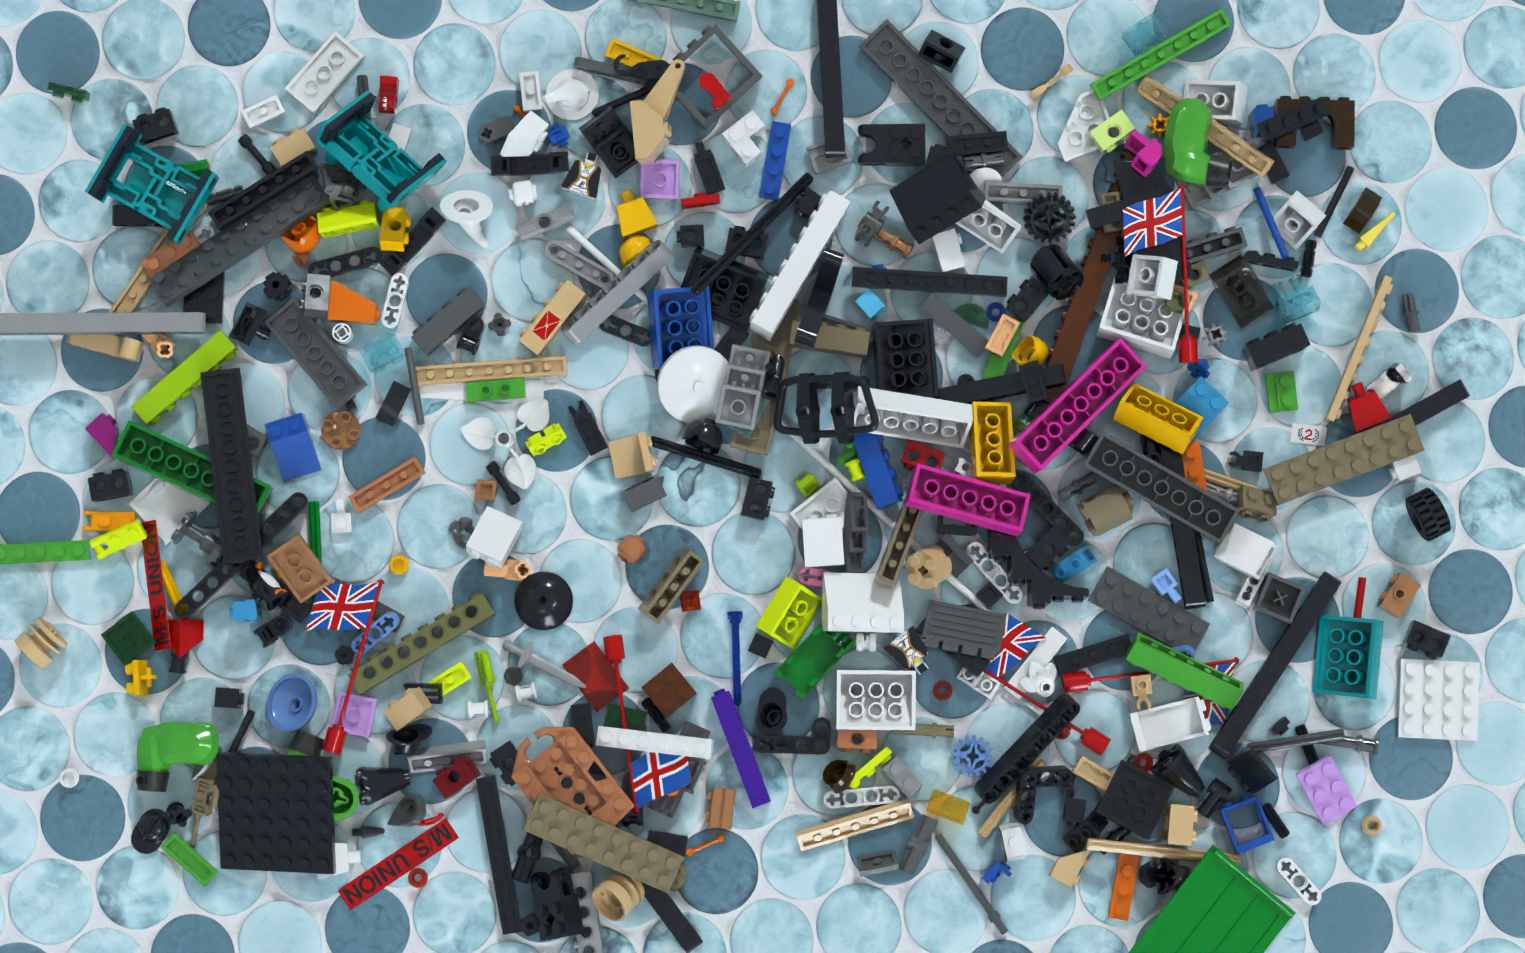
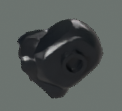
M1164 857L1160 859L1159 864L1150 861L1139 868L1138 878L1147 888L1157 887L1158 895H1165L1171 890H1178L1192 871L1189 867L1174 864L1172 860Z

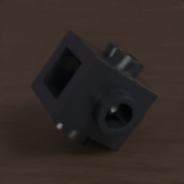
M272 272L265 277L266 281L263 282L265 286L263 291L269 299L273 297L276 302L278 300L282 301L292 292L289 286L292 283L286 274L282 276L280 272ZM279 282V287L273 288V285Z

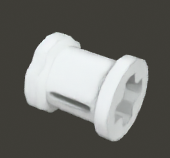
M531 682L530 685L515 686L518 702L530 698L538 699L535 682Z
M488 700L474 703L468 701V717L485 716V718H488Z

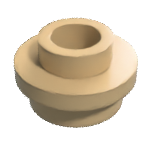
M1368 816L1362 822V829L1367 835H1377L1382 829V823L1376 816ZM1370 822L1375 824L1374 829H1369L1368 824Z

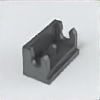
M657 474L622 491L631 512L667 496Z

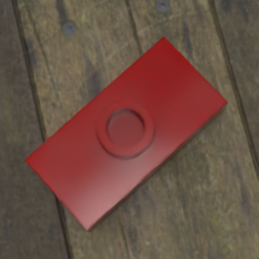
M697 193L692 198L681 199L682 209L717 205L720 203L719 194L705 195V193Z

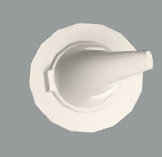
M568 69L559 72L551 79L547 85L544 100L554 115L563 120L575 121L583 119L592 113V110L598 104L599 90L596 81L590 74L579 69Z
M472 190L456 191L445 196L440 203L441 214L446 219L458 223L482 248L489 246L481 231L480 222L491 215L493 210L492 200L487 195Z

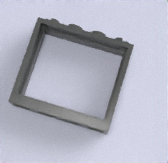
M716 24L712 28L708 26L701 32L703 36L698 41L696 39L691 41L687 45L688 50L684 54L682 52L678 53L672 60L680 59L683 62L686 61L715 34L752 76L731 95V100L717 111L714 110L706 119L679 90L677 91L675 99L704 130L763 77Z

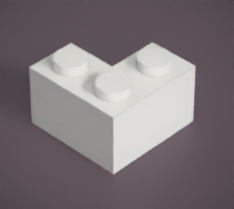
M752 110L722 133V138L745 167H748L761 157V151L751 139L765 129V125Z

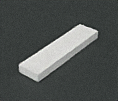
M1054 627L1050 628L1044 636L1046 639L1039 642L1008 682L1023 693L1026 691L1020 685L1019 679L1029 677V663L1034 661L1045 667L1068 639ZM1007 686L1004 687L1006 691H1008L1015 698L1020 700V698L1022 697L1021 695L1017 694Z

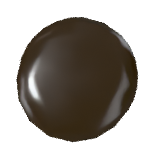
M847 760L832 761L823 771V781L836 794L846 790L856 774V766L848 763L849 761Z

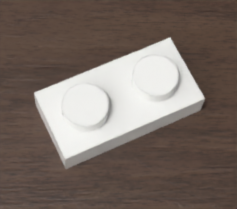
M539 72L519 73L523 112L543 110Z
M277 94L242 110L250 129L286 113Z

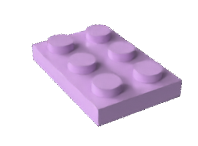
M1328 754L1295 773L1321 824L1325 825L1357 807L1331 755Z

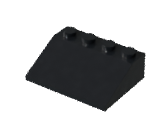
M953 152L889 190L907 229L918 244L923 243L980 209L986 199Z
M697 246L693 252L681 287H692L722 255ZM733 261L709 285L712 319L747 333L750 326V316L755 308L757 309L770 274Z
M933 319L874 322L872 324L876 388L929 398L938 397Z

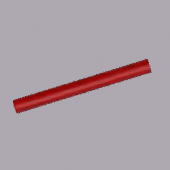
M1359 577L1353 618H1361L1367 578Z

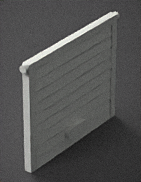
M155 478L129 503L145 522L156 520L158 535L166 546L172 541L171 536L176 529L179 530L183 525L181 520L187 512L190 514V512L197 511L198 516L211 504L158 478Z

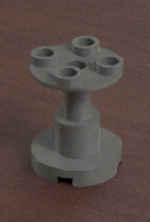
M197 511L190 512V514L187 512L181 520L183 525L179 530L176 529L171 536V539L174 541L173 544H178L185 535L200 544L199 549L210 555L206 565L214 569L217 566L215 562L223 560L221 539L211 532L205 534L194 527L192 524L197 516Z

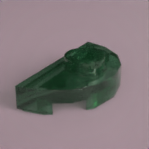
M967 303L960 305L954 310L967 323L988 330V316L980 306Z

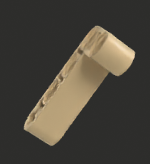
M68 335L66 341L70 345L137 363L140 361L144 343L141 341L115 335Z

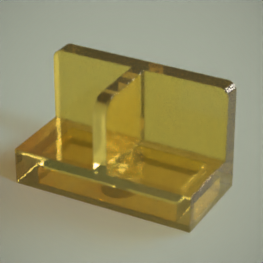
M934 789L926 811L964 825L970 802Z

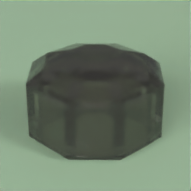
M512 666L506 669L503 677L507 684L515 686L521 683L523 674L521 669Z

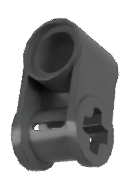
M505 116L480 127L478 132L480 142L484 145H491L506 140L508 134L515 128L511 117ZM485 131H488V133L490 134L489 139H487V137L484 136Z

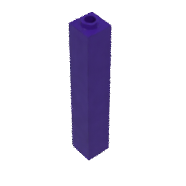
M725 689L713 692L712 702L752 808L771 802L730 691L725 692Z

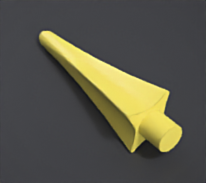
M1390 213L1378 225L1357 239L1358 243L1355 245V248L1361 251L1363 248L1367 249L1370 247L1381 230L1395 216V213Z

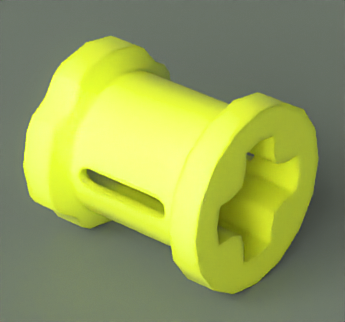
M859 458L845 463V467H848L851 475V482L866 477Z

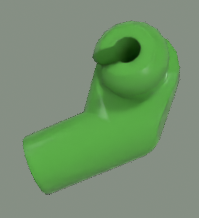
M854 442L845 443L844 454L836 458L840 466L856 457L857 451Z

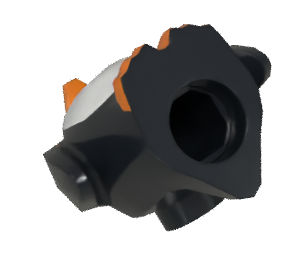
M259 562L247 568L246 576L249 588L253 592L251 596L258 602L264 600L267 609L271 611L284 602L288 592L285 589H281L279 583L272 575L262 572L263 563Z

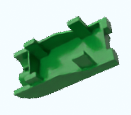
M821 622L773 673L779 679L785 678L797 690L795 694L802 700L856 641L852 640L845 632L822 631Z

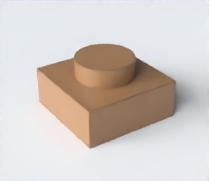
M478 479L475 499L495 501L498 482Z

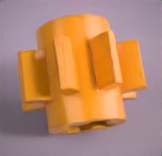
M1159 113L1156 119L1152 116L1150 120L1153 123L1147 125V128H1151L1150 136L1155 134L1159 139L1161 134L1165 135L1169 117L1163 118L1161 113ZM1162 123L1163 127L1157 129L1156 125Z

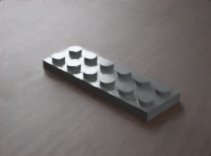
M293 297L264 323L335 408L339 410L368 384L315 321L310 317H303L304 310L300 309L299 302Z
M1106 566L1088 599L1089 602L1171 648L1189 645L1196 650L1210 625L1208 622Z

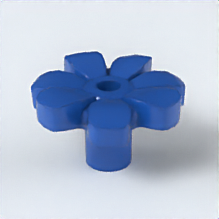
M1198 359V362H1189L1187 365V369L1192 371L1190 375L1193 378L1201 376L1205 379L1210 375V372L1207 371L1209 368L1208 362L1205 359Z

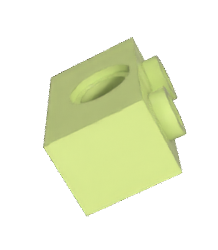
M1120 110L1090 131L1089 137L1101 153L1105 151L1110 153L1118 147L1116 144L1119 141H1127L1135 127L1123 110ZM1115 129L1118 132V136L1115 138L1110 137L1108 130Z

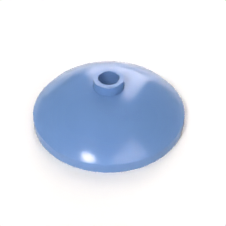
M288 674L280 678L273 685L267 698L266 709L268 718L275 728L284 732H296L304 728L311 721L318 701L317 691L312 681L300 674Z

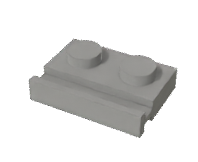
M825 141L806 147L816 175L852 163L853 161L846 142L845 157L826 158Z

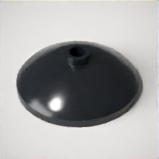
M551 572L533 573L519 584L514 598L515 609L519 618L529 627L537 630H551L563 624L569 617L573 607V594L567 582L557 574ZM541 597H546L547 601L545 604L539 602Z

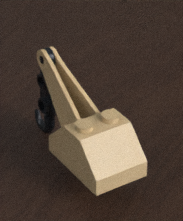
M625 54L616 57L613 64L614 71L618 75L639 80L660 78L644 101H630L635 159L641 165L653 164L670 143L669 137H672V127L667 122L686 70V65L680 59L674 60L671 64L664 60L639 62L629 69H621L619 62L626 57Z

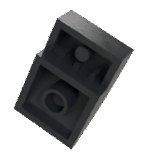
M608 106L578 128L615 178L638 163L635 159L633 135L611 106Z

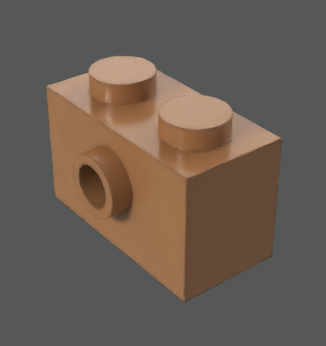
M1402 572L1397 575L1393 574L1388 582L1390 587L1387 591L1383 590L1378 598V601H1380L1378 607L1397 619L1401 618L1421 584Z

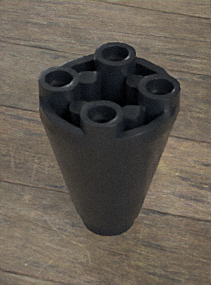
M1178 743L1170 750L1164 749L1159 753L1157 757L1159 759L1158 762L1150 769L1156 777L1175 786V788L1187 795H1192L1194 798L1204 791L1205 786L1185 750Z
M359 767L356 770V775H354L356 786H360V804L366 806L386 798L411 784L408 770H403L402 768Z

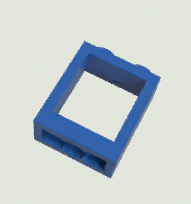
M1251 793L1240 797L1241 801L1234 803L1232 800L1222 804L1223 808L1218 809L1235 854L1243 853L1275 840L1258 796H1252ZM1253 803L1264 835L1238 844L1226 812Z

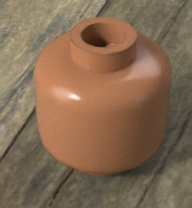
M627 535L617 546L618 557L626 564L636 563L646 552L645 541L639 535Z

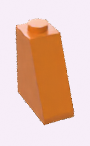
M331 281L328 320L330 322L377 324V320H380L381 309H378L376 303L336 281Z

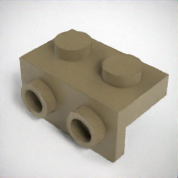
M1247 485L1239 487V505L1236 507L1240 509L1238 515L1244 518L1257 519L1259 522H1267L1277 515V504L1272 492Z

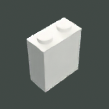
M487 506L466 544L468 555L474 559L480 558L486 561L491 567L498 566L502 568L523 529L522 521Z
M827 514L825 518L820 519L817 518V515L806 516V519L802 520L805 568L844 565L841 517H837V514Z
M1235 523L1231 532L1225 536L1221 544L1217 545L1214 557L1219 562L1259 581L1278 546L1273 541Z

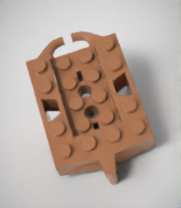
M542 727L535 731L533 734L537 739L544 735H549L553 738V744L532 760L526 757V750L532 744L531 741L526 738L519 745L511 777L533 805L538 794L541 793L614 826L635 806L575 727ZM594 761L599 766L597 769L600 773L604 772L608 778L598 781L594 779L588 771ZM569 777L572 779L573 785L571 788H564L562 786L563 778ZM582 793L585 797L584 803L577 804L574 801V795Z

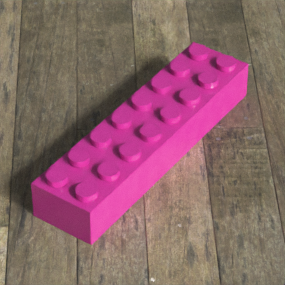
M1122 338L1113 341L1008 446L1033 474L1041 471L1147 366Z

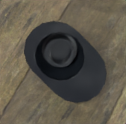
M775 687L768 688L759 699L757 726L762 733L767 735L778 732L788 721L786 697L780 689Z
M415 724L404 727L399 731L392 730L388 732L386 739L392 743L395 755L410 754L416 751L420 741L427 739L433 730L429 725Z
M151 809L146 811L133 829L131 842L138 852L150 854L156 851L167 836L171 823L163 810Z

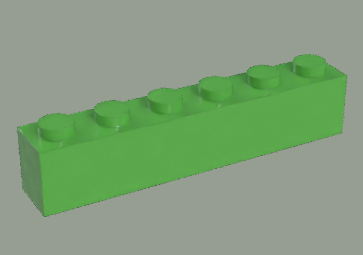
M1139 632L1127 650L1126 660L1132 665L1140 666L1151 674H1157L1170 683L1182 686L1187 691H1193L1203 699L1212 700L1222 708L1233 710L1243 693L1244 682Z

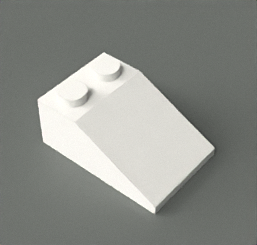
M1185 80L1183 99L1196 98L1203 101L1211 109L1212 119L1218 123L1244 124L1248 86L1240 81Z

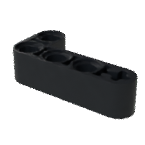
M1042 401L1034 404L1029 403L1023 414L1033 420L1048 405ZM1084 428L1068 445L1086 456L1098 440V437Z
M820 717L813 723L812 737L759 735L755 738L753 745L755 750L761 753L822 755L830 749L831 725L828 719ZM820 720L827 723V729L824 732H820L816 728V724ZM760 738H764L765 742H771L770 738H774V750H769L770 746H765L764 750H761L760 746H757L756 743L760 742ZM779 739L787 741L788 746L785 750H779L776 747V742ZM800 739L807 742V748L804 751H799L796 748V742ZM819 740H824L827 744L826 750L822 752L818 751L815 746Z

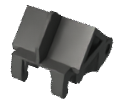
M326 163L318 166V172L322 175L325 185L324 192L328 194L335 211L352 205L354 202H359L364 196L363 188H359L358 192L355 193L354 188L360 180L355 176L353 179L348 180L350 174L347 170Z

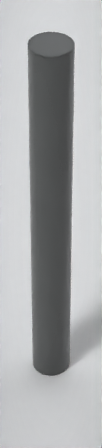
M405 347L417 425L425 424L413 350L412 347Z

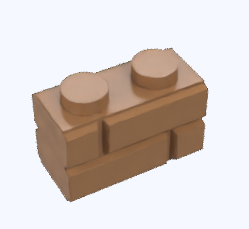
M712 787V791H708L707 802L711 804L710 811L706 810L704 821L708 822V827L732 829L736 790Z

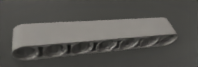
M661 240L651 243L562 325L561 332L573 344L583 341L672 259L673 253Z

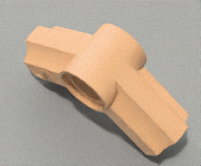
M166 334L141 335L160 358H169L173 354L172 349L175 344Z
M507 559L502 568L498 566L491 567L486 561L484 564V576L501 577L506 580L522 581V579L531 574L532 567L527 562Z

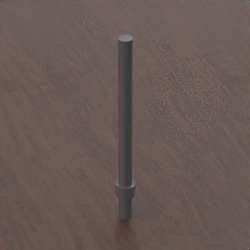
M941 833L934 838L988 914L987 918L991 923L995 924L1002 935L1007 933L1008 929L1000 919L1001 916L998 911H995L943 835Z

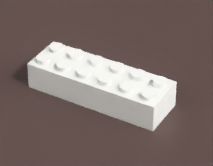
M858 386L853 398L855 406L854 427L871 423L861 386ZM870 388L879 417V425L876 430L869 433L963 448L973 423L972 404Z

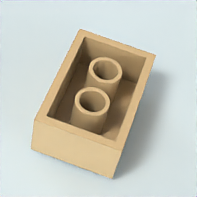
M1166 803L1163 814L1161 843L1192 846V842L1196 840V830H1193V823L1197 822L1198 811L1195 810V806Z

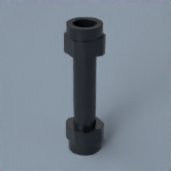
M247 134L238 139L240 145L247 149L262 166L261 169L266 175L277 169L271 161L268 162L258 151Z
M496 461L488 464L485 468L502 487L509 503L512 506L521 500L520 496L516 491L512 490L503 477Z

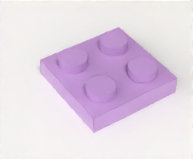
M655 160L653 164L641 165L640 197L644 199L679 200L680 160Z
M338 691L331 727H333V724H338L346 696L344 692ZM350 694L341 726L345 727L344 731L348 734L370 738L378 699Z

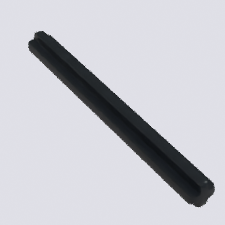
M651 436L652 447L745 476L760 478L762 472L760 468Z

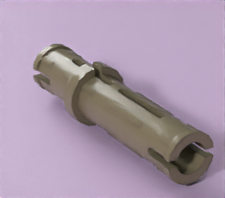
M934 722L933 724H916L915 730H895V735L954 738V725H937Z

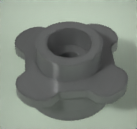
M496 313L492 322L488 323V328L497 332L498 336H503L507 327L511 326V321L502 317L500 313Z

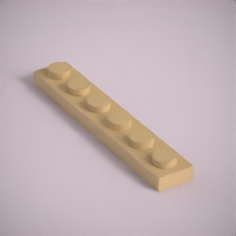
M907 798L796 831L795 833L800 850L804 851L912 819L914 815L910 800Z

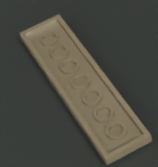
M798 303L791 305L770 341L758 334L755 335L753 348L772 351L770 359L773 355H780L784 358L785 365L782 381L786 379L793 348L789 347L792 321H797L800 318L802 304ZM762 396L755 429L734 427L731 448L766 456L769 455L775 428L774 416L777 400H769Z
M1409 414L1263 470L1278 506L1425 450L1412 416Z
M541 793L538 794L523 827V830L666 893L669 892L684 859L683 855Z

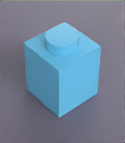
M870 288L854 303L869 320L873 318L877 320L884 313L885 305Z

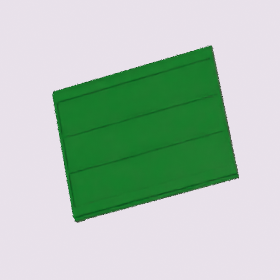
M1212 845L1128 953H1264L1289 919L1296 913L1221 850Z

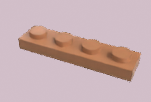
M415 456L348 496L359 514L426 473Z

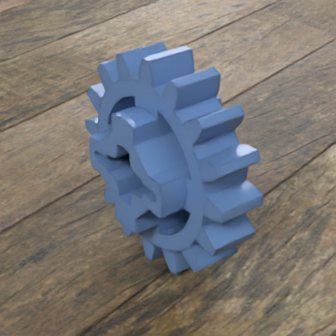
M966 735L965 741L958 739L960 745H953L956 752H951V755L955 756V759L951 762L958 764L955 769L961 768V774L964 775L968 772L969 777H972L973 773L978 777L979 771L986 773L985 767L992 766L988 761L994 759V757L989 756L993 749H987L990 743H983V737L976 740V735H973L972 739H969L968 735ZM970 743L966 751H960L965 744ZM977 744L984 749L985 754L979 752ZM973 749L974 754L977 755V758L973 759L971 765L970 758L967 757V754L971 753V750ZM959 758H964L967 762V768L961 764ZM978 761H984L979 768L975 769V764Z

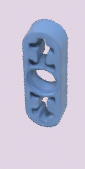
M386 612L370 625L367 635L369 641L365 644L362 654L366 653L399 625L400 619L395 612ZM393 618L392 624L390 623L385 628L382 626L388 619ZM372 628H377L380 631L379 638H374L371 635L370 631ZM364 631L351 643L352 650L356 654L359 652L360 648L357 645L359 642H362Z

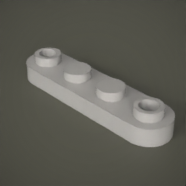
M556 240L549 241L544 247V253L549 260L601 289L614 278L610 270ZM557 248L558 252L556 254H552L551 249ZM604 276L608 277V282H601V278Z

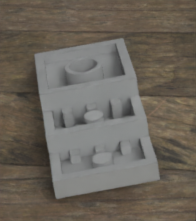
M1220 150L1214 154L1232 160V171L1227 188L1207 187L1206 184H1193L1176 179L1175 177L1173 178L1177 186L1180 184L1185 185L1184 199L1190 210H1193L1258 176V174Z
M732 344L729 364H727L725 380L722 385L716 423L750 430L755 429L762 399L761 392L767 376L765 365L770 362L772 351Z

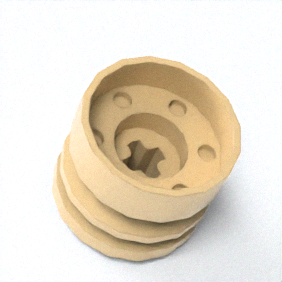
M37 617L35 622L40 628L30 624L29 627L34 634L31 636L23 631L14 641L35 664L45 669L53 661L49 651L52 650L60 654L61 650L56 644L65 649L68 643L51 623L43 620L41 617Z
M613 870L592 891L591 898L600 914L611 921L617 922L621 921L642 901L645 891L640 881Z

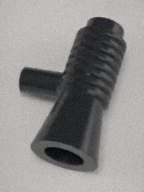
M773 355L770 362L765 365L767 380L761 395L769 400L780 399V382L782 381L785 365L784 358L780 355Z

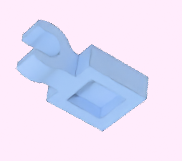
M1167 568L1150 579L1161 596L1167 593L1174 604L1181 600L1180 595L1174 589L1178 583Z

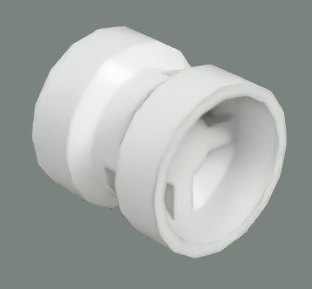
M338 323L333 327L332 335L338 343L348 344L352 341L354 333L347 324Z
M856 632V652H862L863 650L876 652V633L864 635L863 633Z

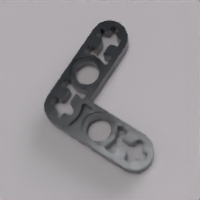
M1063 765L1021 769L1017 774L1014 818L1024 825L1030 823L1034 816L1036 787L1067 785L1072 781V771ZM1049 772L1048 779L1041 781L1042 774ZM1029 792L1028 799L1021 800L1022 794Z

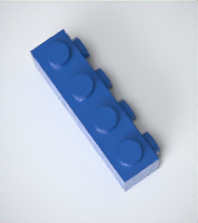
M872 433L855 435L854 445L877 509H884L902 502L904 493L901 486L897 485L895 479L897 478L895 468L890 465L889 460L891 457L888 449H885L883 446V435Z

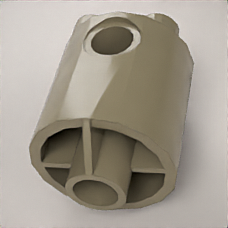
M1116 484L1101 490L1077 504L1080 514L1086 520L1084 521L1086 527L1094 537L1100 536L1133 519L1134 502L1129 492Z

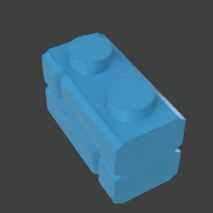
M255 599L233 602L232 607H229L230 618L234 619L235 622L246 623L259 621L263 618L261 602Z

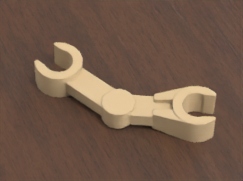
M1070 64L1065 65L1059 70L1060 73L1051 78L1045 85H1041L1031 91L1030 97L1036 100L1048 87L1056 84L1062 76L1065 77L1074 70Z

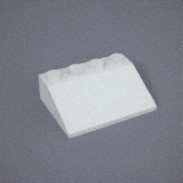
M1114 277L1096 336L1111 341L1122 338L1130 347L1171 359L1175 351L1185 311L1183 310V313L1179 314L1163 309L1165 299L1126 293L1128 283L1117 284Z
M823 572L822 631L904 633V608L899 576L895 586L890 589L873 582L876 574Z
M836 670V729L915 730L916 671Z

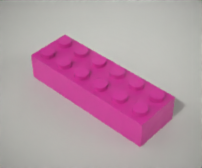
M917 463L912 471L904 506L1018 536L1023 530L1031 494Z

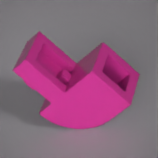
M1136 130L1130 134L1124 145L1136 155L1130 166L1144 177L1153 171L1162 155V148L1155 138L1149 141Z

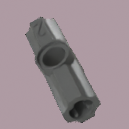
M922 814L915 832L911 834L906 845V852L899 864V869L914 875L922 856L924 857L928 849L931 835L938 822L937 820Z

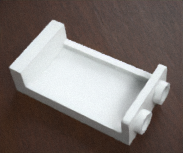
M1199 696L1130 713L1139 751L1142 752L1209 735L1208 730L1212 729L1209 718H1204L1203 711H1206L1204 699L1200 700Z

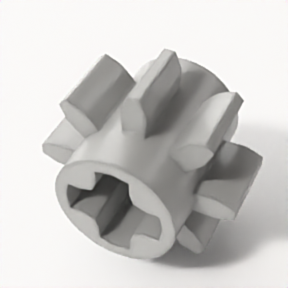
M1211 323V330L1208 328L1204 329L1207 336L1203 339H1208V346L1216 343V346L1219 347L1220 340L1226 342V338L1223 336L1228 331L1221 329L1222 324L1215 327V324ZM1215 331H1217L1219 337H1217L1216 339H1213V338H1212V337H1213V334H1212V333H1214Z

